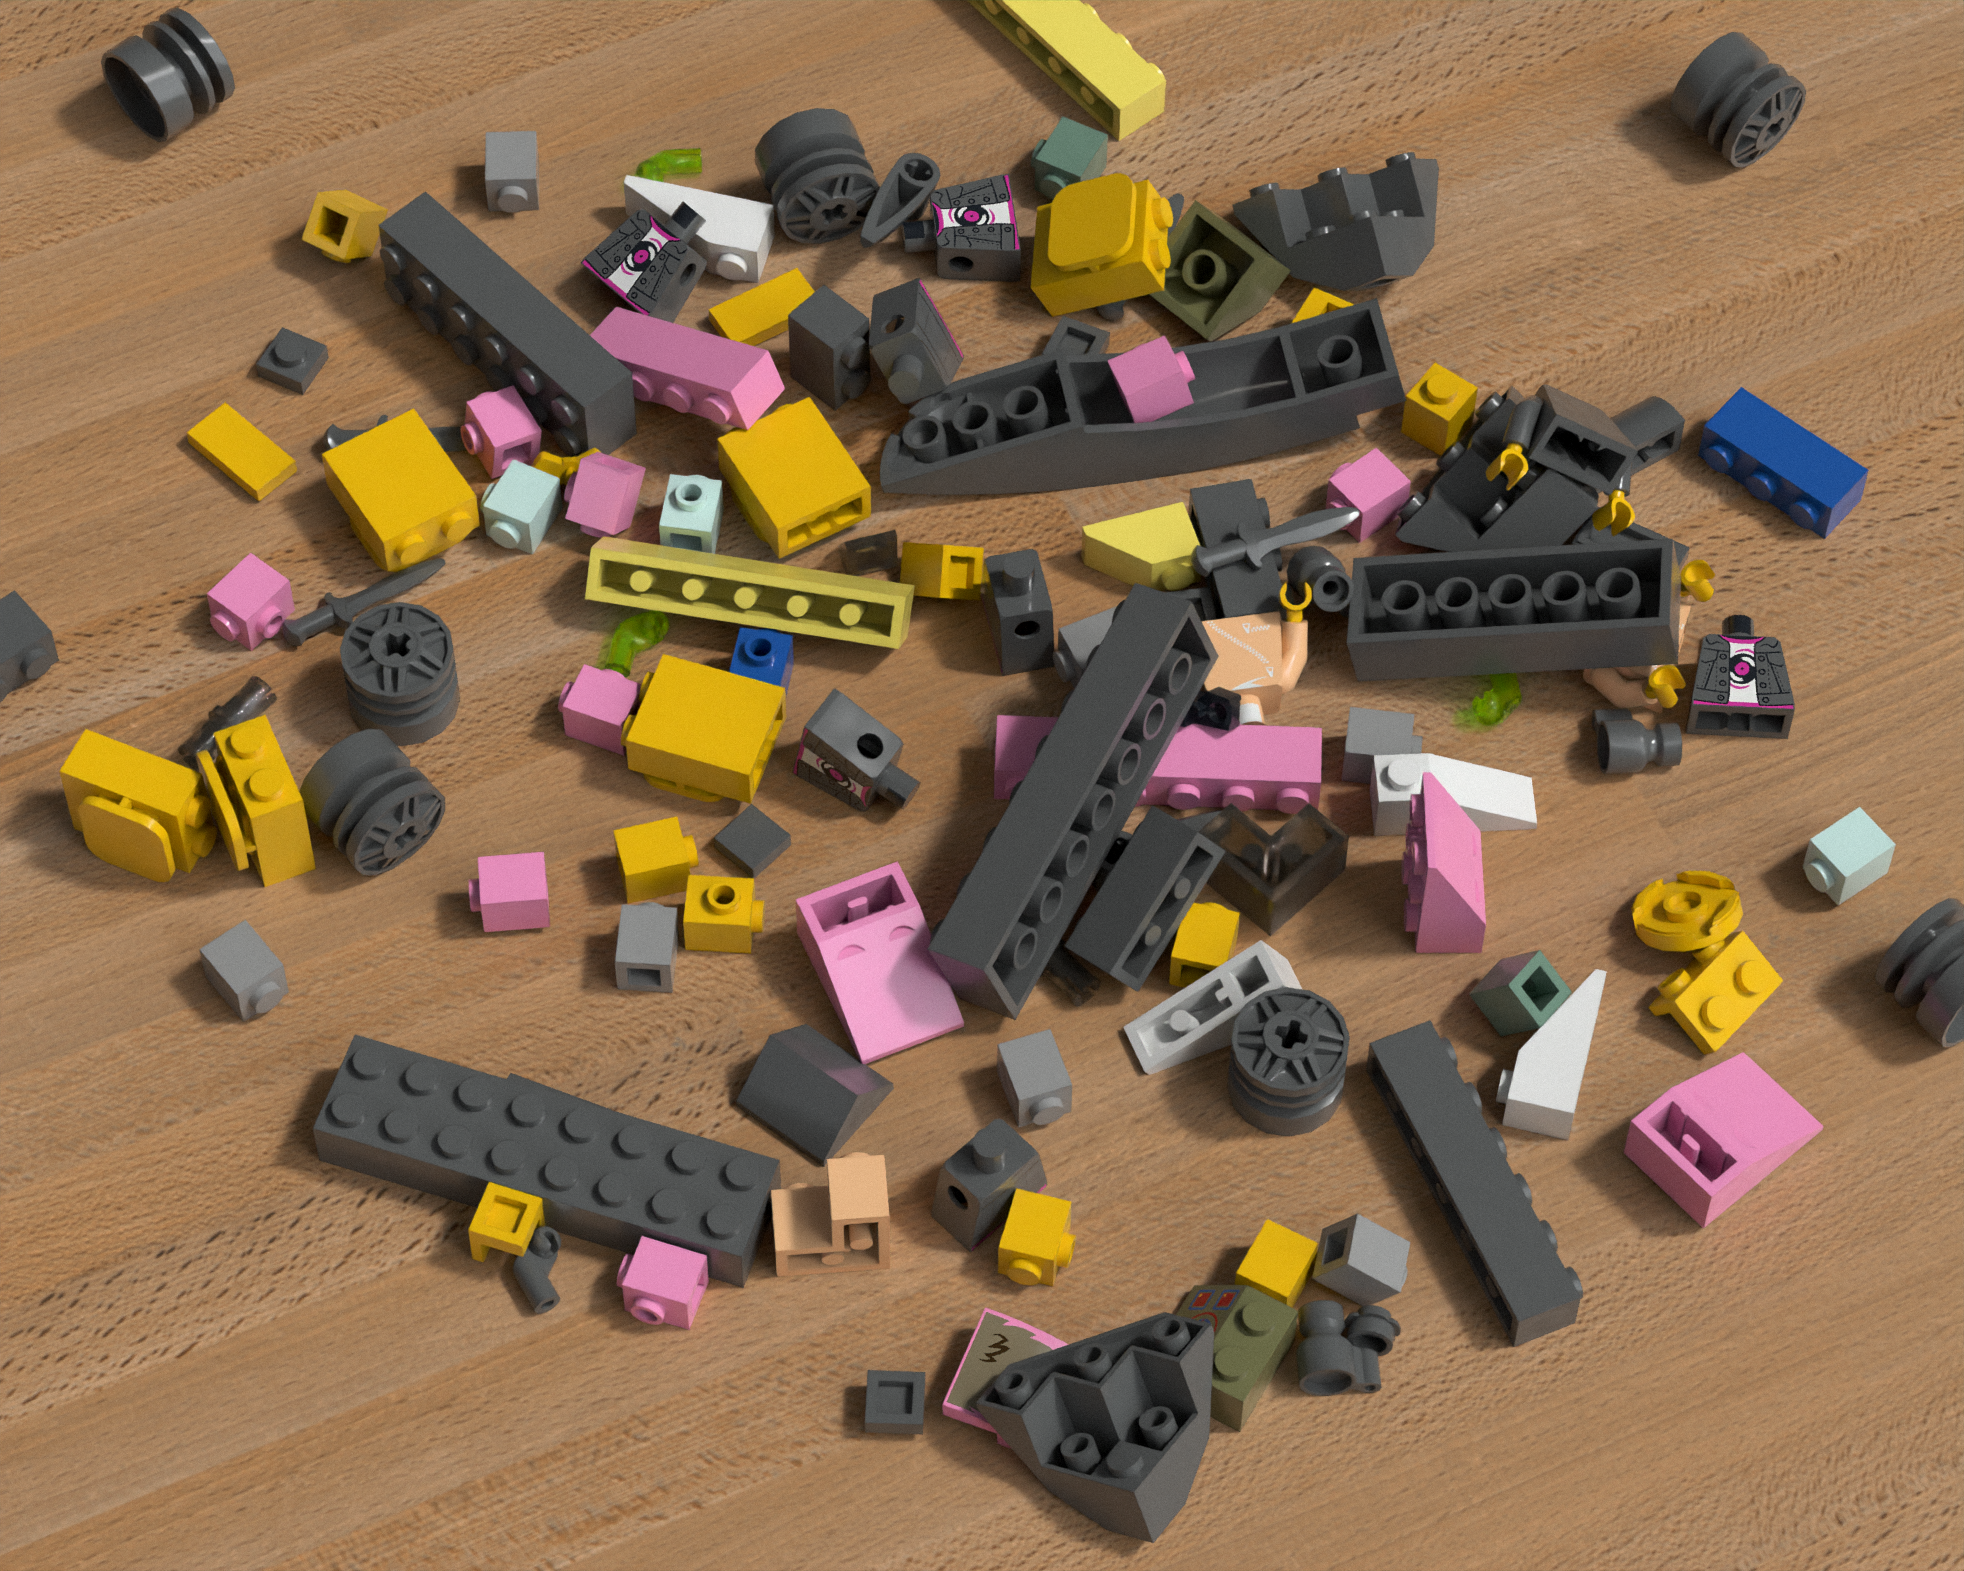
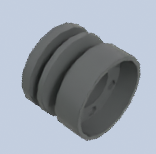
M178 7L170 8L161 14L159 21H152L145 25L142 32L143 38L137 35L127 37L105 52L101 60L107 84L123 111L142 132L157 142L167 141L189 126L194 118L193 111L199 114L208 113L213 109L215 103L224 102L233 95L235 90L233 74L215 40L200 22L191 14Z
M1731 32L1719 37L1694 59L1677 83L1671 98L1670 108L1673 114L1694 133L1708 136V142L1711 147L1717 152H1722L1725 159L1734 167H1746L1770 152L1784 138L1797 120L1806 97V89L1794 76H1788L1786 70L1780 64H1768L1769 58L1766 53L1740 32Z
M814 108L794 113L777 122L763 134L755 148V164L765 188L771 195V203L777 212L779 223L789 238L801 243L821 244L841 239L864 225L880 185L873 175L872 166L865 157L864 147L848 115L835 109Z
M403 602L378 605L359 615L345 631L340 647L350 713L354 722L361 731L366 729L382 730L397 746L424 743L442 733L455 718L460 703L451 632L439 615L425 607Z
M366 729L351 734L331 747L311 768L304 778L299 791L303 799L306 815L327 837H333L334 846L347 857V860L362 875H378L392 870L413 856L433 835L445 812V797L417 767H410V759L380 729Z
M1948 898L1935 904L1906 928L1888 949L1879 963L1874 976L1876 984L1886 993H1895V1001L1902 1008H1911L1920 1003L1916 1013L1917 1023L1943 1047H1952L1964 1041V905L1954 898Z
M1289 987L1263 992L1246 1003L1234 1020L1227 1088L1233 1107L1248 1124L1268 1134L1288 1137L1314 1131L1328 1122L1341 1104L1350 1036L1344 1017L1329 1000L1310 990Z

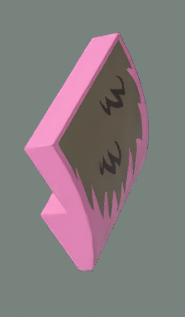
M985 1307L942 1404L943 1415L997 1433L979 1412L976 1402L1009 1364L1068 1344L1029 1324ZM997 1433V1444L1011 1448Z

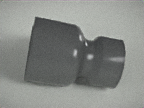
M1308 546L1296 552L1289 561L1287 568V579L1292 589L1302 599H1305L1304 583H1308L1312 591L1310 604H1316L1325 611H1338L1343 617L1349 618L1350 601L1354 594V585L1351 578L1346 574L1341 561L1330 551L1320 546Z
M1627 708L1592 711V727L1597 735L1598 762L1603 774L1637 773L1650 761H1654L1658 766H1678L1682 758V736L1678 723H1658L1653 729H1646L1640 721L1633 719L1631 712Z
M1318 1300L1304 1304L1299 1308V1331L1302 1336L1306 1337L1299 1344L1296 1352L1298 1379L1301 1390L1315 1396L1337 1395L1350 1389L1359 1390L1363 1393L1379 1391L1382 1386L1378 1354L1371 1349L1353 1346L1348 1339L1340 1335L1345 1329L1342 1305L1335 1301Z

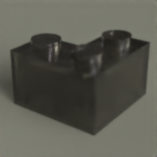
M1232 803L1199 831L1200 834L1225 850L1224 855L1206 883L1270 937L1345 870L1349 835L1310 803L1272 836Z

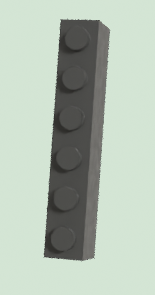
M1429 1020L1369 1043L1366 1071L1513 1347L1574 1324L1580 1299L1583 1298L1582 1285L1574 1269L1570 1266L1565 1268L1556 1253L1558 1250L1557 1240L1550 1224L1546 1220L1539 1221L1531 1207L1532 1195L1525 1178L1520 1173L1514 1175L1506 1161L1507 1149L1500 1132L1495 1127L1489 1129L1481 1115L1482 1103L1475 1086L1471 1082L1464 1083L1457 1070V1056L1451 1042L1447 1037L1440 1038L1432 1022Z

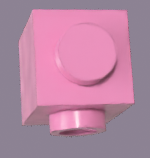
M1165 335L1108 360L1118 392L1134 423L1152 422L1194 403L1187 384L1195 380L1193 370L1184 351L1174 354Z
M514 385L495 392H484L475 399L467 401L465 424L460 428L462 441L471 455L477 454L491 479L502 476L513 459L526 465H532L540 451L542 430Z
M1375 448L1353 464L1345 463L1333 472L1328 481L1326 509L1341 507L1357 508L1359 516L1340 530H1347L1361 543L1399 517L1396 513L1409 498L1411 481L1382 452Z
M600 452L582 458L578 472H574L571 475L565 489L564 500L569 503L565 519L581 524L580 530L582 532L599 538L603 536L611 537V534L615 535L629 528L646 468Z
M249 553L207 593L211 613L210 622L216 632L228 641L237 640L251 651L265 638H271L277 634L283 626L285 619L295 610L290 580L252 553Z
M584 664L575 683L567 682L559 699L558 710L563 713L565 735L624 756L627 749L625 746H621V734L627 717L630 714L636 716L641 706L639 694L642 684L626 679L617 671L611 669L599 670Z
M544 852L478 857L479 878L468 880L471 912L481 911L484 932L550 927Z
M642 1236L635 1254L627 1253L624 1256L617 1276V1286L623 1289L625 1311L631 1312L635 1318L648 1324L659 1325L665 1322L690 1330L709 1282L707 1255Z

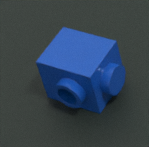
M740 627L729 672L784 687L787 695L794 666L793 635L781 634L769 628L755 630Z

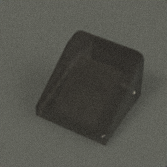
M892 530L849 540L838 545V553L846 575L860 576L898 566L896 531Z

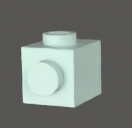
M513 459L498 483H491L482 497L480 509L484 513L486 535L505 548H518L533 555L562 510L560 479Z
M670 474L659 523L660 545L715 554L724 512L722 480H713L702 475L681 476Z
M1858 807L1810 839L1803 869L1812 886L1820 892H1826L1839 906L1888 873L1896 844L1861 807Z

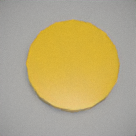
M1684 871L1676 874L1677 881L1667 884L1663 883V879L1656 880L1636 896L1631 907L1636 935L1647 946L1662 951L1686 952L1706 948L1725 939L1738 927L1743 916L1739 891L1735 890L1734 883L1727 877L1710 871Z

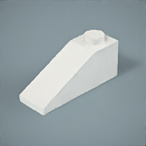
M626 175L624 194L626 214L628 216L643 208L664 225L682 201L685 202L706 220L704 225L687 244L707 261L705 270L730 280H746L759 283L775 237L773 205Z
M1430 753L1374 755L1370 782L1374 836L1406 835V824L1410 823V795L1420 794L1423 772H1431L1480 831L1537 828L1531 777Z
M1260 940L1123 1028L1144 1072L1151 1075L1231 1045L1234 1020L1246 1003L1263 992L1285 987L1302 989L1288 959Z
M1595 969L1518 1051L1514 1071L1503 1069L1496 1102L1506 1104L1502 1125L1565 1140L1569 1139L1607 971Z

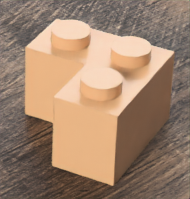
M852 1152L840 1158L827 1159L828 1186L814 1187L807 1183H796L784 1189L771 1190L777 1277L890 1269V1216L884 1155L870 1156L863 1152Z

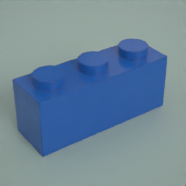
M1742 387L1704 425L1698 454L1713 470L1727 474L1745 486L1754 497L1762 501H1768L1789 515L1798 526L1810 529L1824 539L1861 501L1869 471Z

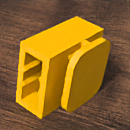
M1115 173L1068 185L1057 193L1052 203L1038 206L1031 289L1052 317L1164 291L1165 269L1169 268L1171 262L1167 237L1168 228L1173 224V213L1169 201L1165 197H1160L1148 179L1133 183L1127 175Z
M810 397L794 404H785L778 407L772 414L757 420L749 430L734 427L726 435L717 438L719 470L731 486V496L735 505L755 535L760 540L769 543L779 559L871 517V486Z
M414 408L322 453L328 487L350 517L353 532L376 565L383 570L398 572L416 565L460 543L471 530L480 526L475 493Z
M662 654L655 673L648 671L643 679L639 694L641 706L637 715L630 714L623 726L620 742L621 746H625L627 749L628 769L643 773L645 780L655 788L699 801L716 802L728 797L751 804L787 717L785 688Z
M266 715L214 732L218 753L216 762L212 761L207 749L196 753L199 772L203 773L207 796L211 802V812L237 871L249 868L246 853L251 855L264 887L315 870L316 866L303 799Z
M88 729L84 730L59 773L73 827L83 832L89 850L109 864L156 882H168L176 868L190 874L199 857H205L209 854L217 834V829L213 824L210 810L211 802L207 796L203 773Z

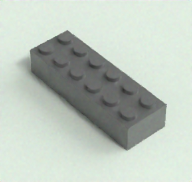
M426 191L378 225L382 247L379 252L384 262L386 275L384 286L390 297L401 306L406 304L418 315L420 322L432 335L440 334L447 340L457 357L464 364L469 366L473 364L484 373L488 383L495 391L514 385L538 426L542 425L554 436L557 445L566 455L570 457L579 456L592 448H597L603 454L609 455L637 434L632 372Z
M1673 539L1353 558L1352 582L1354 594L1350 601L1347 646L1358 681L1678 664L1681 575Z

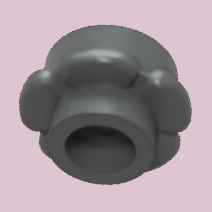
M1363 1306L1357 1312H1353L1345 1318V1327L1348 1328L1347 1339L1351 1345L1371 1349L1378 1356L1388 1354L1393 1348L1395 1336H1399L1401 1333L1398 1321L1391 1318L1388 1310L1379 1306Z

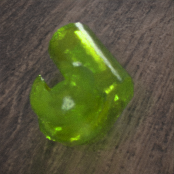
M701 148L659 151L637 165L635 176L664 182V175L702 173Z
M650 610L621 622L614 631L604 668L617 671L625 678L628 677L631 673L635 655L657 645L664 639L669 631L670 624L667 616L661 611Z
M1516 673L1489 674L1492 690L1485 691L1482 699L1476 695L1472 701V712L1480 724L1491 727L1501 725L1521 704L1522 694Z

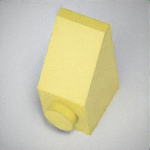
M1183 502L1082 526L1081 557L1086 566L1134 586L1135 583L1158 591H1177L1188 587L1192 583L1201 581V575L1194 570L1191 563L1192 551L1195 546H1200Z

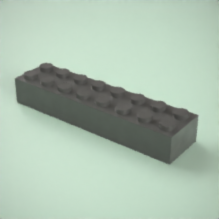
M1135 583L1126 600L1121 601L1117 605L1112 617V625L1101 644L1095 646L1087 660L1086 670L1075 690H1071L1066 695L1062 703L1061 714L1049 735L1041 739L1037 746L1032 766L1024 780L1019 781L1013 788L1007 810L999 824L988 832L983 844V852L972 871L962 878L957 889V898L945 919L940 920L932 931L928 951L959 999L1016 1020L1219 657L1191 601Z
M356 1034L313 1127L319 1161L476 1208L480 1204L488 1183L492 1182L542 1198L545 1225L559 1233L632 1255L635 1254L642 1236L707 1255L709 1278L742 1288L745 1286L772 1217L771 1190L781 1189L780 1160Z

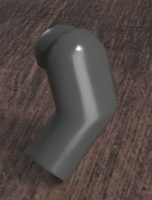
M547 1226L535 1229L524 1256L517 1255L513 1264L514 1276L537 1314L550 1311L560 1301V1297L548 1276L558 1257L561 1238L556 1230Z

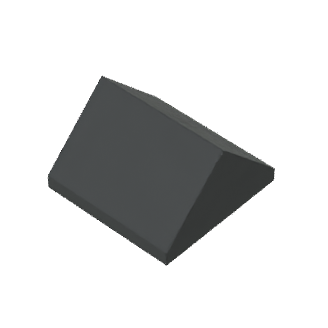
M804 1024L769 1036L736 1100V1105L824 1167L827 1164V1159L833 1158L894 1089V1085L815 1029Z

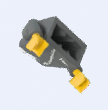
M1543 384L1535 395L1527 396L1519 402L1510 415L1502 441V446L1506 450L1487 467V479L1491 482L1502 470L1508 477L1506 490H1510L1528 471V463L1522 455L1526 453L1530 459L1597 488L1608 496V503L1596 510L1592 515L1593 526L1596 530L1601 531L1611 524V534L1616 536L1629 527L1634 521L1635 514L1631 505L1624 500V497L1630 494L1632 460L1638 453L1637 448L1605 412L1547 384Z

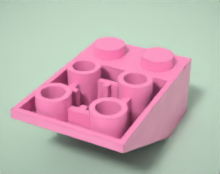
M1423 772L1420 794L1410 795V823L1406 824V852L1402 853V883L1408 884V899H1405L1404 902L1405 932H1415L1416 953H1481L1486 928L1480 829L1431 772Z
M898 861L796 899L797 934L862 1064L870 1063L964 1027V1021L951 986L928 951L931 934L921 907Z
M1742 1052L1670 1088L1633 1118L1630 1122L1624 1154L1704 1229L1821 1132L1823 1125L1751 1058Z

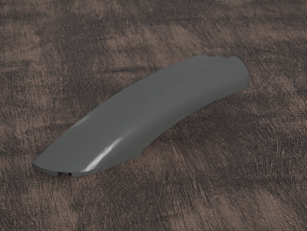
M1375 298L1274 329L1225 340L1171 348L1174 354L1184 351L1193 370L1195 380L1187 384L1194 403L1152 422L1134 423L1118 392L1108 360L1124 353L1066 355L1065 350L1061 349L952 382L943 391L929 395L914 405L908 411L910 419L900 429L898 434H890L881 458L880 481L884 493L940 495L1043 492L1141 481L1236 463L1360 428L1357 415L1407 400L1378 300Z

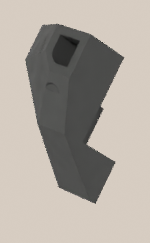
M1414 152L1402 153L1386 159V168L1370 174H1348L1347 168L1342 167L1317 175L1318 183L1303 189H1280L1279 183L1264 184L1249 190L1251 198L1235 203L1232 206L1236 217L1280 263L1291 270L1290 275L1293 278L1342 291H1363L1389 285L1413 276L1434 247L1439 167L1437 159L1416 158Z
M1511 386L1502 396L1495 391L1485 399L1474 413L1479 419L1460 443L1458 441L1452 443L1438 458L1436 465L1440 469L1421 493L1419 491L1414 492L1402 504L1396 513L1400 520L1398 521L1395 535L1403 542L1446 552L1560 546L1597 510L1599 495L1594 487L1534 461L1526 453L1522 455L1528 463V471L1510 490H1506L1508 477L1502 470L1491 482L1487 479V467L1506 450L1502 446V441L1510 415L1515 406L1524 399L1520 392Z
M1163 1312L1009 1364L976 1402V1405L983 1417L1049 1492L1108 1531L1154 1543L1186 1504L1209 1440L1214 1330L1211 1323Z

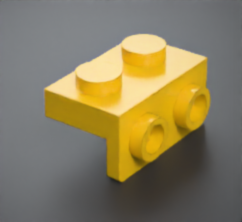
M1744 931L1729 934L1725 939L1706 948L1693 950L1692 954L1695 959L1685 969L1680 968L1674 971L1659 984L1658 990L1661 994L1648 1007L1655 1016L1670 1013L1704 1055L1716 1052L1783 982V979Z

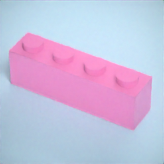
M615 307L590 334L594 340L632 372L633 392L637 399L669 406L681 413L689 412L709 418L718 424H729L749 430L785 389L768 350L623 308Z

